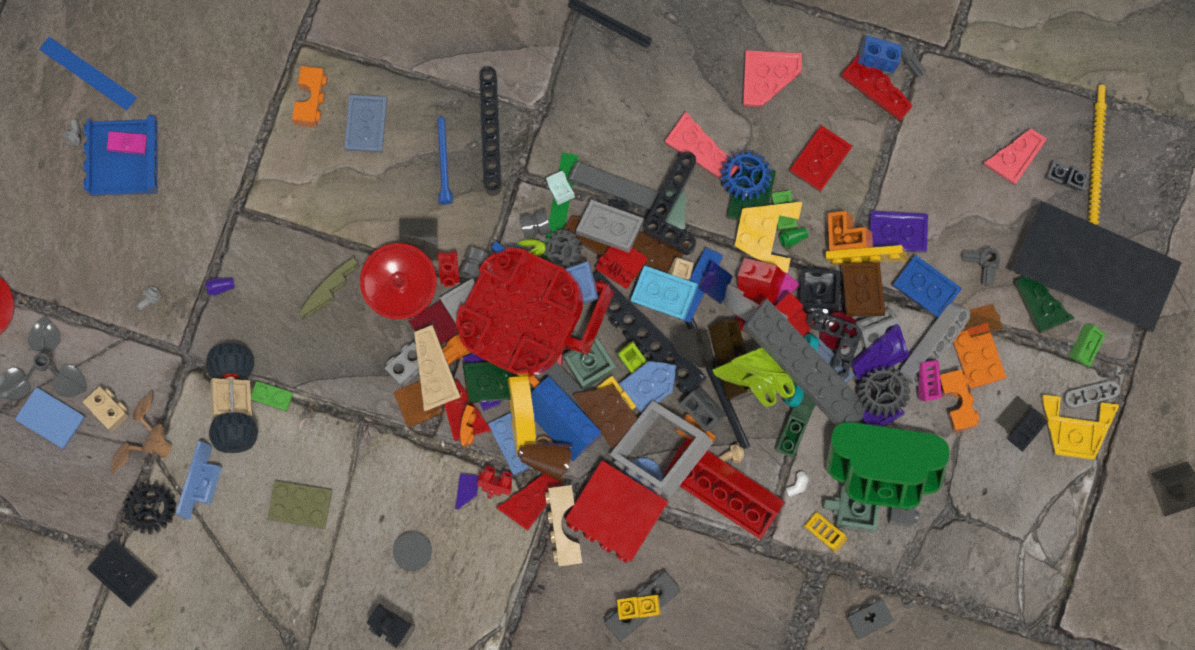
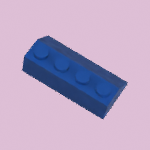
M549 376L532 391L534 421L556 444L573 445V448L568 450L572 452V462L602 436L601 431Z

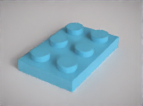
M644 266L630 301L685 321L698 284Z

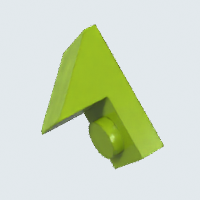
M633 342L617 353L620 363L626 366L631 374L647 363Z

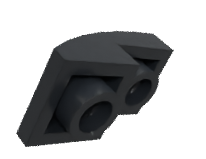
M1052 160L1045 179L1075 190L1084 191L1090 174L1077 167H1068Z

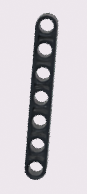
M487 66L480 71L483 173L486 193L490 196H497L502 190L498 81L495 69ZM488 74L493 76L491 80H485L484 77ZM488 92H492L494 96L492 98H486L485 94ZM488 110L495 112L492 116H487L485 113ZM489 128L496 130L493 134L486 133V130ZM489 146L496 147V150L494 152H488L487 148ZM490 164L497 166L495 170L487 169ZM491 182L498 184L494 189L488 187Z

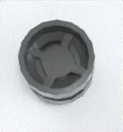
M546 210L535 212L534 216L531 214L520 216L526 240L535 238L537 234L541 236L551 234Z
M468 247L464 257L466 261L462 262L459 274L477 281L481 273L479 271L480 266L491 255L483 250Z

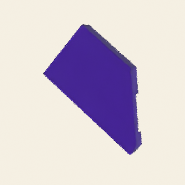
M460 474L456 510H460L461 507L477 497L479 486L477 485L478 478L476 475Z

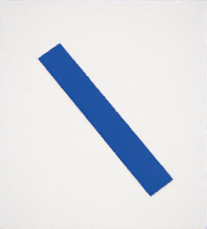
M48 37L39 48L40 51L125 110H128L137 99L136 96L51 37Z

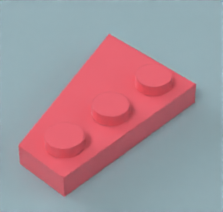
M1030 129L991 159L985 161L983 165L1013 185H1016L1047 138Z

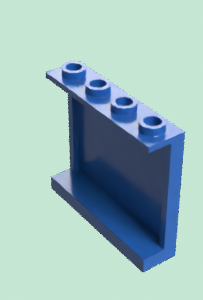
M147 116V120L92 122L90 118H87V125H84V135L87 136V143H84V154H86V161L83 163L84 172H86V179L83 180L84 190L90 196L158 194V121L156 117ZM109 131L147 135L146 155L107 151Z

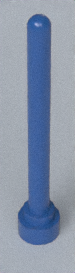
M439 117L438 138L441 191L438 194V203L447 205L453 203V194L449 190L445 118Z

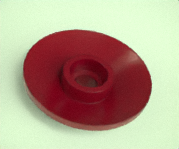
M835 312L829 315L857 325L853 317H846L844 312ZM825 318L821 329L825 330V325L829 319ZM833 321L829 324L831 332L839 331L840 326L837 322ZM843 324V333L850 334L849 338L851 339L857 336L854 328L851 331L846 330L847 325ZM820 332L823 343L827 347L837 350L841 339Z

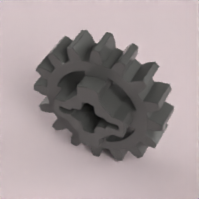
M557 230V233L552 232V238H546L548 244H545L547 249L543 253L547 255L545 260L564 269L573 267V263L579 264L577 257L582 256L579 250L583 249V246L578 245L581 240L576 238L577 234L571 233L569 230Z

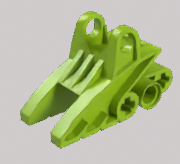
M763 348L731 360L732 362L713 370L715 376L725 381L750 387L753 394L765 407H771L776 404V392L785 399L792 397L795 393L793 380ZM784 385H786V386L788 387V389H789V394H787L786 391L784 390V388H783ZM766 394L770 397V403L766 400Z

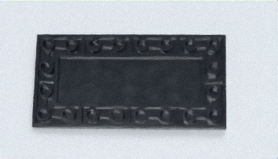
M1040 201L1011 271L1152 333L1182 262Z

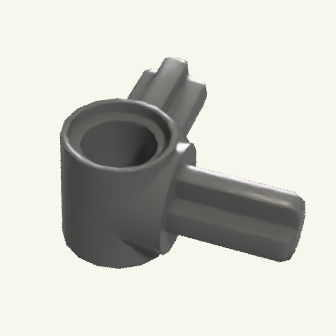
M994 248L982 249V252L965 250L962 256L963 261L980 263V266L984 268L982 284L993 286L995 270L999 269L1000 263L998 251ZM988 255H994L996 256V260L993 262H988L986 260V257Z

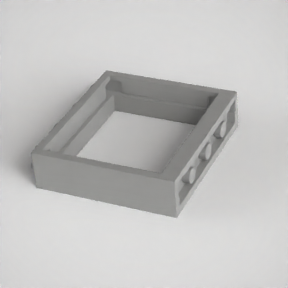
M652 400L611 452L610 456L615 460L613 464L621 470L627 469L626 472L634 479L639 477V481L646 487L651 485L658 495L663 493L670 498L713 442L704 432ZM658 417L694 439L662 482L626 459Z

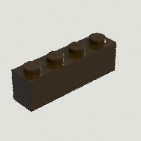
M738 319L722 320L709 327L719 367L747 354ZM723 380L727 400H741L753 394L748 386L737 385Z

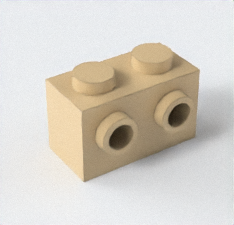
M99 386L83 403L109 431L113 432L129 417L125 413L127 409L121 402L116 404L112 398L115 396L107 388L103 390Z

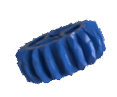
M740 150V156L734 152L733 158L727 157L728 163H723L725 169L721 170V174L724 175L721 177V182H725L723 184L724 189L729 188L728 194L735 192V199L738 198V195H742V201L745 200V196H748V199L751 201L753 195L759 198V192L764 194L766 192L765 188L770 186V183L767 181L772 180V176L769 175L772 169L767 168L769 162L763 163L764 156L758 158V152L751 155V150H748L747 154ZM744 162L752 163L754 166H747ZM737 165L739 173L732 179L730 173ZM743 172L747 175L750 174L749 178H747V176H743ZM758 172H761L762 179L755 185L753 177ZM745 184L748 188H742L738 185Z

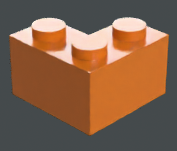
M847 211L828 213L830 251L873 248L872 232L866 227L854 228L853 216Z

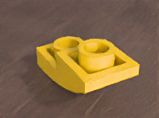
M659 595L617 600L619 620L661 615Z

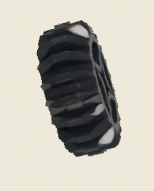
M146 482L144 488L142 484H139L138 491L132 488L131 490L134 494L126 495L130 500L123 501V504L128 506L122 509L124 513H128L124 516V519L130 520L128 525L130 527L134 525L133 530L136 532L140 529L141 534H145L147 530L148 534L152 535L153 529L160 533V526L166 529L167 526L164 523L166 521L172 523V520L168 517L175 516V513L170 511V509L176 508L175 504H170L175 499L174 497H169L171 494L169 490L164 492L165 487L163 485L158 488V484L154 482L151 488V484ZM146 494L159 495L157 498L154 497L151 500H146L143 497ZM139 501L141 507L135 516V505ZM144 502L151 506L154 515L147 511L148 509ZM161 502H164V510L160 516L158 508L161 506ZM147 517L155 519L152 523L139 522L142 518L145 519Z

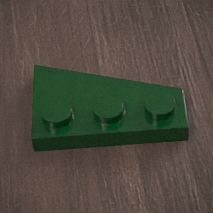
M1026 277L1014 282L1039 334L1074 319L1072 314H1068L1062 307L1063 305L1053 298L1044 285Z

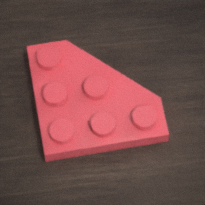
M746 51L743 106L763 107L800 75L802 53Z

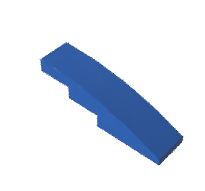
M705 248L689 280L698 284V288L685 319L688 323H691L723 258V255L708 248Z

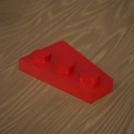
M458 380L454 381L461 398L444 404L454 442L461 440V422L467 405L474 407V414H477L472 425L469 424V427L474 430L473 434L477 436L491 432L490 427L474 404H468L467 393Z

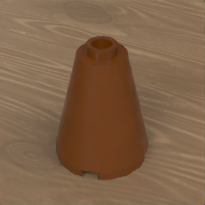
M525 443L524 446H520L517 457L521 458L520 462L563 483L565 478L562 475L564 476V473H567L572 452L568 450H571L573 445Z

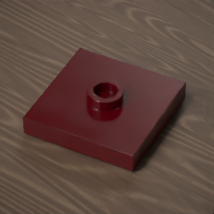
M441 300L408 320L415 332L432 325L440 346L459 334L455 322Z

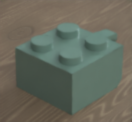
M575 332L571 334V338L580 340ZM595 337L588 355L573 350L563 355L564 362L583 390L588 389L616 372V366L597 337Z
M844 486L841 488L840 498L836 497L835 501L825 500L824 509L834 511L833 515L837 516V528L869 533L876 532L879 505L854 501L847 495Z

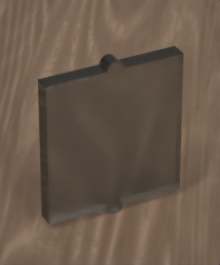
M1017 396L996 422L1006 430V433L1012 435L1033 410L1032 405H1028Z

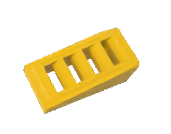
M818 512L804 525L809 532L834 553H837L848 539L843 532ZM820 520L821 523L814 530L812 527ZM826 525L827 528L822 532V534H819L821 529ZM831 530H832V531H833L832 535H831L828 539H826L825 537H826V536L831 532ZM837 536H839V538L832 544L833 540Z

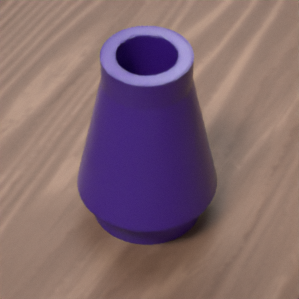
M210 278L209 281H205L208 296L213 295L215 297L228 290L235 289L233 278Z

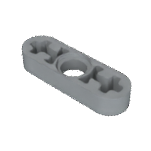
M1108 381L1072 390L1065 395L1064 403L1070 409H1077L1113 400L1119 395L1120 387L1116 382ZM1108 386H1110L1111 389H1115L1113 395H1111L1110 392L1104 393L1103 395L1101 394V391L1107 390ZM1094 390L1097 393V399L1090 400L1087 397V391ZM1080 392H1083V399L1077 400L1076 404L1069 402L1071 395L1077 398L1081 396Z

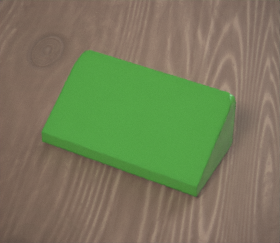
M1084 324L1069 357L1087 367H1091L1106 333L1093 324Z

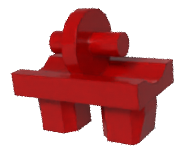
M457 251L451 253L438 252L440 284H444L445 287L455 286V283H459Z
M487 465L482 472H478L477 485L482 487L481 491L488 492V499H492L493 494L500 496L501 493L511 494L512 473L504 471L499 478L494 476L495 469Z

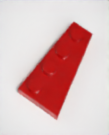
M858 55L842 73L841 78L901 122L913 105L898 88L894 87L890 82L891 79L884 75L881 70L858 64Z

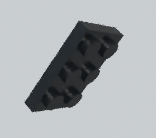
M115 540L87 568L130 608L157 580L150 571Z

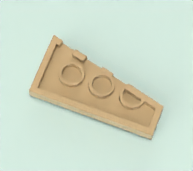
M431 325L414 332L424 412L461 398L433 326Z

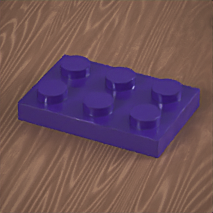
M871 211L870 231L872 232L873 247L902 245L906 252H927L928 214Z

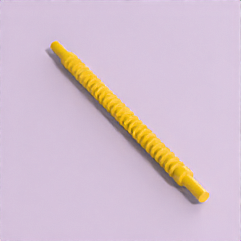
M1098 85V97L1095 104V111L1097 112L1094 113L1096 115L1094 125L1096 127L1093 130L1096 132L1093 133L1095 136L1093 141L1095 143L1092 144L1095 147L1092 149L1094 151L1092 153L1094 157L1092 162L1094 163L1091 164L1093 167L1091 172L1093 174L1090 175L1093 178L1090 180L1092 182L1090 193L1092 194L1089 195L1091 198L1089 203L1091 205L1088 206L1091 209L1088 211L1090 214L1088 216L1089 222L1096 225L1100 223L1097 220L1100 218L1098 216L1100 214L1098 210L1100 206L1098 204L1101 203L1099 200L1101 198V195H1099L1101 190L1099 188L1102 187L1100 185L1102 174L1100 173L1103 171L1101 169L1103 167V164H1101L1103 159L1101 157L1104 156L1102 154L1104 151L1102 148L1104 143L1102 142L1105 140L1103 138L1105 136V133H1103L1105 128L1103 126L1106 125L1103 121L1106 120L1104 117L1106 113L1104 111L1107 110V104H1105V85Z

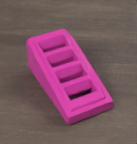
M938 360L920 363L918 397L921 401L942 398ZM932 366V370L926 371V367Z

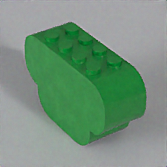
M845 422L837 425L832 432L826 468L828 474L833 479L845 483V492L854 501L899 509H911L921 503L923 494H933L941 489L949 461L950 449L947 442L935 434Z

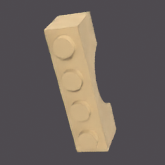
M572 485L548 488L549 492H545L546 503L551 504V512H548L549 524L553 523L554 531H550L551 541L556 543L557 549L553 551L554 563L558 562L559 566L582 563L580 543L570 540L564 534L561 526L563 514L574 505Z

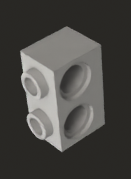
M891 308L885 310V316H870L856 322L862 332L860 341L866 349L895 324L899 325L898 317Z
M414 342L411 345H405L400 350V355L396 358L392 357L386 363V372L401 388L419 373L418 359L416 361L408 360L411 354H417ZM401 366L404 368L402 374L394 373L396 367Z

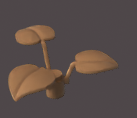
M152 391L139 401L133 412V419L135 421L139 419L150 433L142 447L129 446V443L126 442L118 448L111 463V474L113 476L125 464L130 451L133 449L143 453H156L163 458L171 450L172 445L164 439L163 426L159 423L152 429L144 420V415L148 412L152 402Z

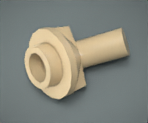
M735 444L730 446V451L720 455L718 458L724 462L732 458L733 463H741V459H744V451L742 447Z

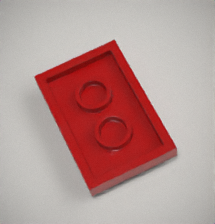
M821 125L789 172L821 193L853 146Z

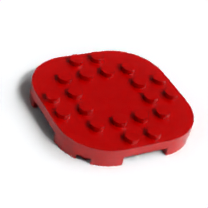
M506 248L505 251L489 256L480 266L479 271L481 273L465 305H460L456 328L459 330L461 343L471 353L512 374L524 377L535 376L551 368L562 354L581 316L583 293L576 278L564 268L524 249Z

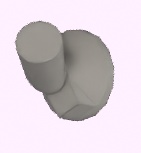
M71 120L72 130L65 131L63 135L69 145L78 146L80 144L79 125L77 120Z
M152 286L145 287L143 295L146 298L136 304V307L141 311L150 303L156 304L161 299L160 291Z

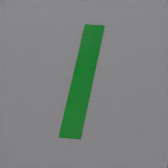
M562 152L558 172L563 171L567 180L574 162H578L579 155ZM567 180V182L569 183V185H570V187H571V189H572V188H573V184L570 183V182ZM553 197L549 217L551 233H557V230L564 229L570 200L558 205ZM551 234L546 235V238H552ZM542 254V259L545 260L547 255Z

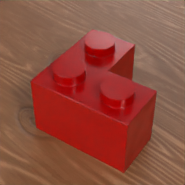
M791 292L775 306L778 311L788 316L787 320L803 337L813 330L807 324L808 315L803 311L804 306Z

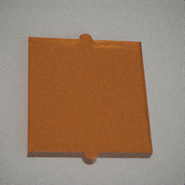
M993 304L969 310L970 319L964 327L967 328L971 338L1003 330L1000 314H997Z

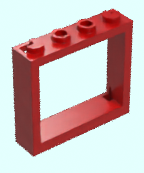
M600 280L595 282L597 293L601 295L581 341L570 337L565 346L566 349L586 355L591 350L614 294L609 284Z

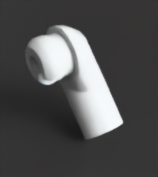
M804 471L797 473L795 485L785 488L788 497L806 490L809 476Z

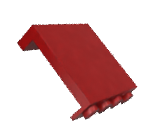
M601 461L565 521L568 522L567 527L575 532L578 529L585 533L583 537L591 542L597 540L602 543L600 547L610 553L613 550L618 553L617 558L625 563L628 560L633 562L635 555L669 502L609 464Z

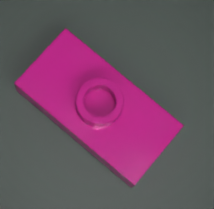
M109 131L107 151L146 155L147 135Z

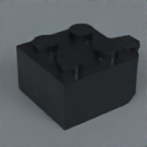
M802 269L800 273L799 302L804 306L803 311L810 312V314L812 312H820L826 315L838 312L840 270ZM816 315L814 317L816 325L818 323L823 324V321L819 320V316Z
M380 603L366 622L371 633L379 638L382 635L385 636V641L395 648L398 645L403 648L416 629L413 624L408 623L397 614L389 611Z

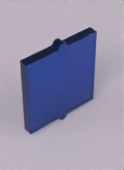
M709 260L707 268L702 274L703 278L698 289L719 304H722L727 285L730 284L733 276L714 261Z

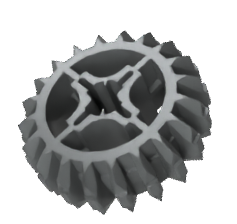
M884 366L881 367V371L874 368V374L868 371L867 377H862L863 383H859V389H861L858 391L859 401L864 403V409L870 408V414L875 411L877 417L880 416V413H884V418H887L888 413L894 417L895 410L901 413V407L906 408V401L910 400L908 395L911 393V389L908 388L909 382L904 381L905 375L899 376V370L893 373L891 367L888 368V371H885ZM893 384L898 386L900 390L899 396L892 390ZM869 388L873 389V392L876 394L875 401L869 396Z

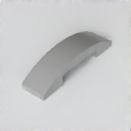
M730 284L727 285L724 299L725 305L734 314L747 321L759 304L744 297V292ZM780 312L787 319L788 316Z

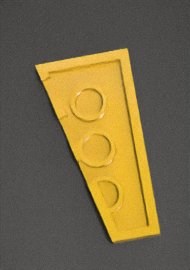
M902 245L826 251V259L832 265L866 262H908V255Z

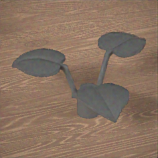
M44 316L33 325L28 335L30 348L34 351L41 350L33 359L34 366L31 367L26 377L17 368H11L3 372L0 376V397L9 400L25 397L31 390V385L27 380L36 369L38 371L49 369L57 376L53 379L52 385L54 391L62 397H72L86 391L85 378L76 367L63 365L58 373L50 365L49 357L44 354L45 350L52 351L56 349L61 340L58 329L47 317Z

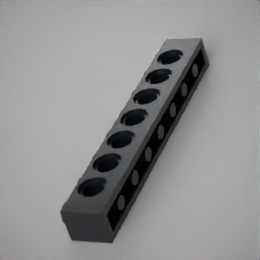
M599 271L593 275L595 282L600 280L609 284V287L614 292L605 313L610 318L609 322L616 329L619 327L623 331L622 335L629 342L633 341L642 355L646 353L651 358L649 361L665 363L664 361L667 358L674 359V365H676L674 382L678 385L677 389L683 395H689L706 382L707 377ZM598 299L593 300V302L597 304ZM613 305H618L621 309L619 312H612L610 308ZM631 318L634 320V324L627 326L624 324V320ZM644 331L648 336L645 339H640L637 334ZM657 344L662 349L659 352H653L651 347ZM685 371L689 376L686 379H681L678 373Z

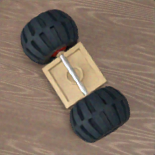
M224 343L214 346L209 351L206 359V368L212 378L210 381L212 417H216L210 425L209 438L214 448L223 453H241L251 449L258 435L256 423L252 419L250 380H246L253 371L254 359L248 347L239 343Z

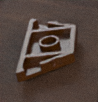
M615 386L579 392L573 395L613 450L638 419Z

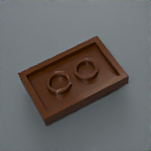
M880 262L842 263L841 273L846 317L885 316Z

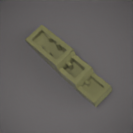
M354 257L335 270L309 297L299 312L303 321L335 301L332 294L347 285L346 276L359 269V265Z

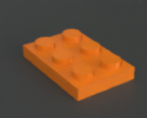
M988 324L959 333L953 341V346L963 374L967 375L969 390L1007 378Z

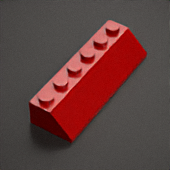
M687 438L681 445L663 476L666 477L693 442L691 439ZM706 451L680 484L681 488L760 540L785 504V501L709 451Z

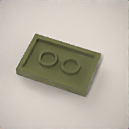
M274 481L267 519L326 529L333 491Z

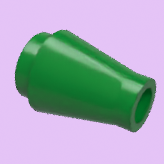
M805 227L782 231V234H779V241L784 249H790L808 238V231Z

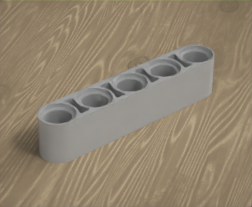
M954 303L949 304L902 366L900 375H905V381L919 386L920 363L932 360L939 361L969 321L970 311ZM932 366L926 367V371L932 370Z

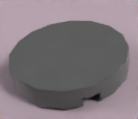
M405 533L394 544V560L399 567L406 571H418L426 567L431 560V544L420 533Z

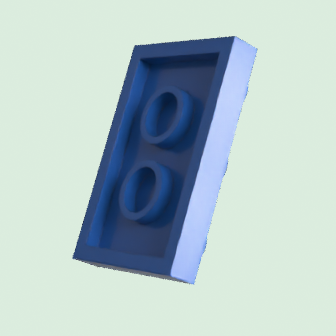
M917 255L913 257L893 284L894 288L937 319L962 290L960 286Z

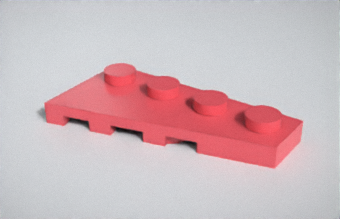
M685 112L665 140V144L680 154L688 151L692 152L696 156L697 165L721 180V177L724 176L721 174V170L725 169L723 163H728V156L723 150H720L715 142ZM737 165L732 169L730 173L731 178L738 170Z

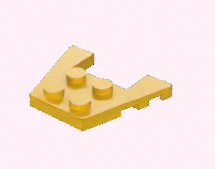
M802 202L743 208L735 247L761 262L777 265L784 273H788L790 258L771 255L779 216L799 219Z
M1043 395L1042 402L1046 418L1049 420L1047 424L1054 455L1094 460L1119 405L1101 402L1098 422L1059 417L1061 397Z

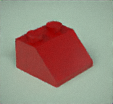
M744 258L738 273V289L744 292V297L759 305L765 299H768L774 305L786 274L777 265Z

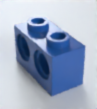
M866 35L860 45L858 64L894 73L900 64L902 45Z

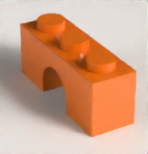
M301 66L298 85L300 90L310 91L311 97L305 102L295 101L292 116L294 125L317 128V122L321 121L322 111H319L320 104L324 103L325 94L322 93L323 86L327 85L328 80L324 69Z
M962 369L941 374L942 397L951 395L960 401V409L951 411L948 414L953 434L976 428L980 419L978 412L973 409V395L967 389V385H969L967 375L963 374Z

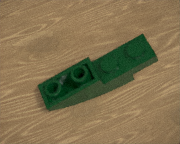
M805 392L799 406L793 408L776 451L792 458L796 454L816 405Z

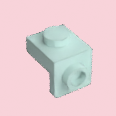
M563 171L546 178L549 190L558 205L575 198L574 192L567 182Z

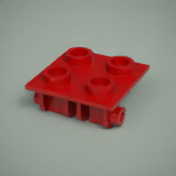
M610 246L604 256H601L598 260L599 263L595 269L627 289L648 258L633 248L628 253Z

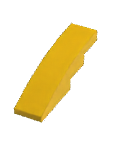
M524 376L510 377L508 379L511 396L509 400L512 414L511 427L517 456L520 446H524L525 443H536L529 379Z

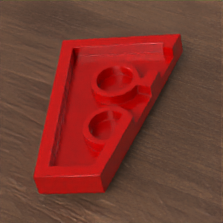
M543 474L496 509L526 531H529L548 505L545 492H549L548 488L562 486V483Z

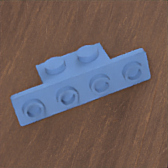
M198 441L177 506L176 515L187 520L191 518L195 502L211 505L222 469L220 466L207 464L212 446L203 441Z

